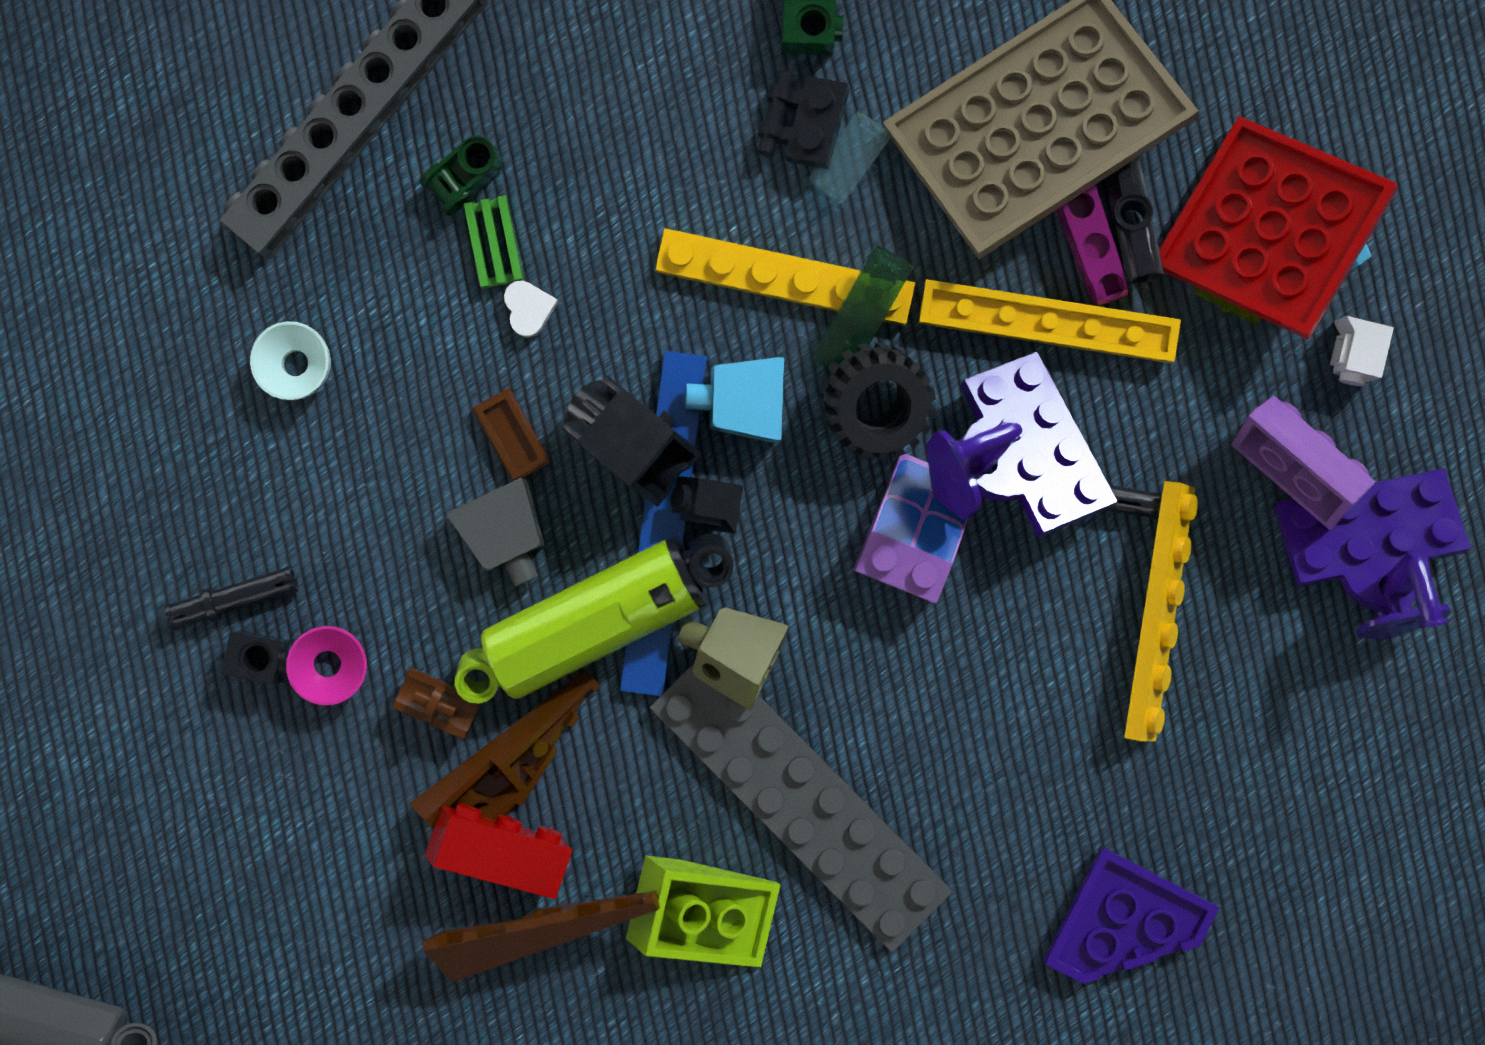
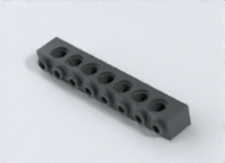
M399 0L391 11L390 16L392 18L382 30L376 29L367 37L363 44L364 51L354 63L351 61L347 62L338 71L335 77L336 84L326 95L321 94L313 100L307 110V118L298 128L292 127L284 134L279 143L281 148L271 160L266 159L255 168L251 175L253 181L242 193H235L227 201L223 208L225 213L219 220L256 252L270 260L487 6L488 0ZM442 2L446 4V8L440 16L434 18L426 16V10L432 3ZM414 34L418 36V41L412 49H398L399 41L405 35ZM382 66L390 68L389 76L385 81L381 83L371 82V75L376 68ZM361 99L362 106L357 114L352 116L343 114V108L349 100ZM324 131H332L334 139L331 145L324 149L316 148V139L319 134ZM304 163L306 166L304 176L298 181H289L288 172L290 168L295 164ZM268 196H277L278 204L276 209L270 214L263 215L260 209L262 201Z

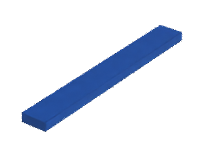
M664 351L656 415L659 416L663 410L667 412L675 421L672 428L696 448L701 410L685 409L686 383L704 384L708 357ZM694 464L679 476L692 477ZM677 478L672 484L670 493L659 507L645 498L638 552L672 535H675L683 546L686 521L679 520L680 514L673 513L671 506V493L676 486ZM673 623L626 646L620 691L661 696L664 693Z

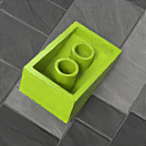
M645 855L636 894L657 891L660 909L630 919L626 940L645 956L761 967L781 884L690 861Z

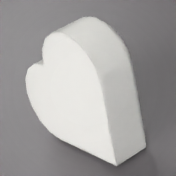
M525 281L511 283L506 288L504 294V301L512 311L510 324L513 330L523 337L538 335L559 302L556 298Z

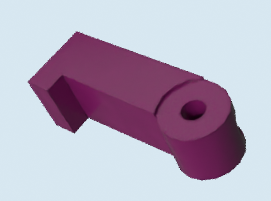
M1096 185L1055 210L1054 213L1057 212L1078 270L1080 275L1083 276L1089 298L1094 306L1100 307L1128 295V285Z

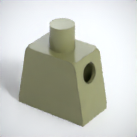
M725 607L719 610L711 627L687 618L677 642L698 651L692 671L696 678L744 708L751 710L781 652L789 626Z

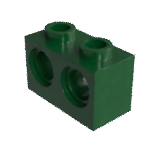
M783 0L782 54L832 55L834 42H842L843 15H835L836 0ZM808 20H816L823 25L824 31L819 35L811 36L802 30L801 25Z

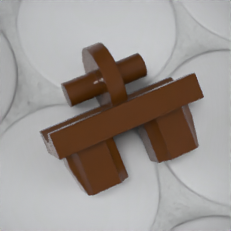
M411 667L392 708L461 739H465L480 704L469 703L463 700L457 693L455 686Z

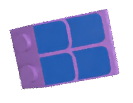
M908 454L898 457L853 571L937 604L954 562L968 519H961L935 499L932 493L927 462Z

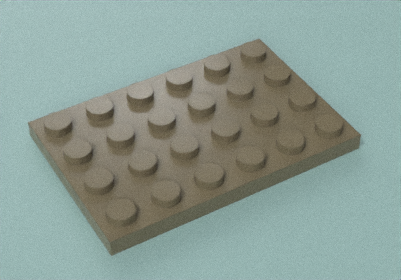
M1071 0L883 121V127L976 257L981 259L1198 118L1199 111L1111 0Z

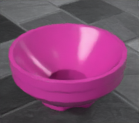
M320 626L303 633L294 642L286 660V672L291 686L302 698L318 705H333L349 699L359 690L367 672V659L361 643L351 633L334 626ZM332 651L339 656L341 667L333 676H323L316 671L314 661L319 653Z

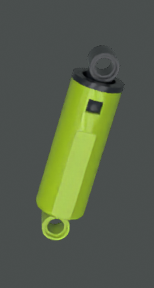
M707 533L694 539L689 549L685 551L678 538L672 535L486 628L481 633L482 648L467 651L458 662L455 676L457 693L463 700L469 703L480 704L490 700L495 695L498 687L501 686L508 696L520 699L708 606L709 602L703 586L711 588L721 586L729 580L733 573L734 564L729 544L723 537ZM708 553H716L722 557L720 563L711 568L699 563L701 557ZM475 669L482 670L489 678L481 682L474 681L467 673Z

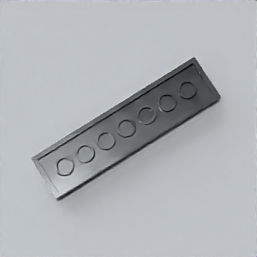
M693 663L649 708L893 952L953 892L951 888L760 695L757 697L751 710L744 708L696 678L692 673Z

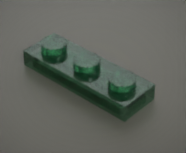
M875 244L815 350L812 359L827 367L833 360L839 365L844 360L841 353L849 349L854 354L858 352L857 345L863 343L870 345L910 275L913 264Z

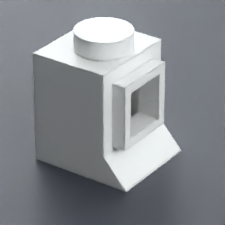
M1349 316L1333 321L1340 335L1336 337L1330 365L1334 366L1333 374L1340 375L1339 381L1353 386H1365L1366 382L1382 378L1394 327Z

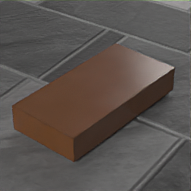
M510 388L472 408L512 482L519 478L524 479L551 464L549 457Z

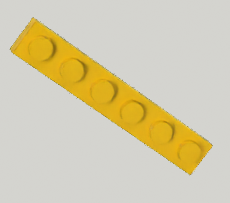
M664 228L655 269L656 273L905 326L907 323L915 282L666 228Z
M928 279L924 282L918 324L1170 364L1175 362L1181 319Z
M1164 481L1124 736V738L1137 741L1156 742L1157 734L1161 733L1165 721V713L1161 706L1163 693L1167 691L1171 682V668L1168 666L1170 649L1175 646L1178 637V626L1174 623L1176 609L1182 603L1185 592V585L1181 580L1183 564L1190 557L1191 540L1188 537L1190 520L1195 518L1198 509V499L1194 495L1195 488L1179 482Z

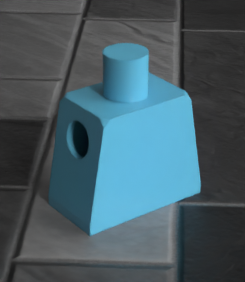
M776 357L713 366L710 372V384L686 383L685 409L709 410V429L766 442L776 443L780 441L782 433L784 358Z

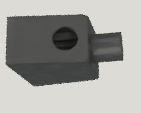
M519 478L447 512L448 518L486 571H492L505 565L515 587L538 577L528 554L545 546L526 479Z

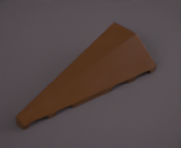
M584 670L409 805L432 830L442 805L456 809L458 803L470 805L480 809L482 817L497 820L498 815L509 816L516 804L520 806L524 804L558 750L554 745L567 725L574 727L579 719L576 712L590 690L596 692L600 685L594 677Z
M657 891L539 908L517 920L444 930L423 940L422 943L426 955L452 982L656 911L660 909Z

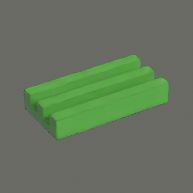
M506 195L498 196L497 199L489 200V198L483 199L477 203H464L480 287L486 289L510 284L515 281H524ZM494 209H500L513 272L511 274L505 275L492 214ZM483 212L496 277L489 278L476 216V213Z

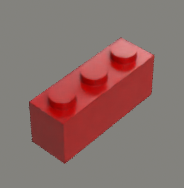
M458 803L456 809L441 806L425 852L426 858L433 867L556 899L573 851L561 839L562 833L544 826H538L537 831L522 828L523 823L505 815H498L497 820L482 817L480 809Z

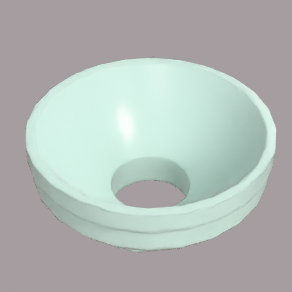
M286 321L268 327L259 335L251 351L250 366L257 384L271 396L282 400H298L314 394L323 386L330 372L331 358L324 339L317 331L299 322ZM295 351L303 352L308 359L306 371L299 376L289 375L284 366L286 357Z

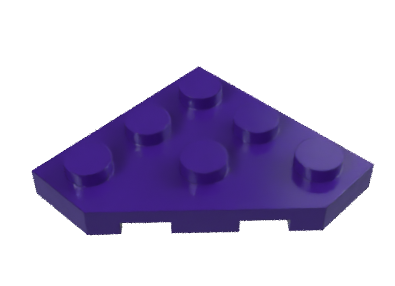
M1100 846L1043 962L1057 971L1086 984L1101 979L1100 976L1122 969L1126 971L1157 961L1159 957L1180 950L1184 952L1200 947L1220 907Z

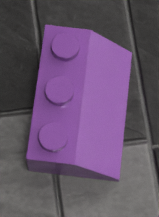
M1275 396L1257 407L1247 417L1231 444L1330 531L1376 482L1369 476V472L1363 464L1355 459H1348L1335 448V443L1330 436L1320 430L1315 431L1302 420L1300 412L1288 402H1281Z

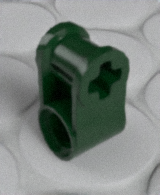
M478 135L470 136L444 159L432 165L422 175L419 183L423 188L431 189L444 205V213L450 216L460 211L464 207V203L470 202L476 193L497 177L503 165L502 156L499 150L487 138ZM481 149L489 150L490 159L486 166L477 169L472 168V155ZM444 181L451 187L452 193L443 184Z

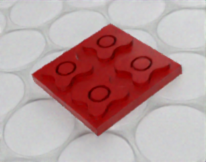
M1238 116L1159 249L1163 272L1309 340L1397 192V183Z

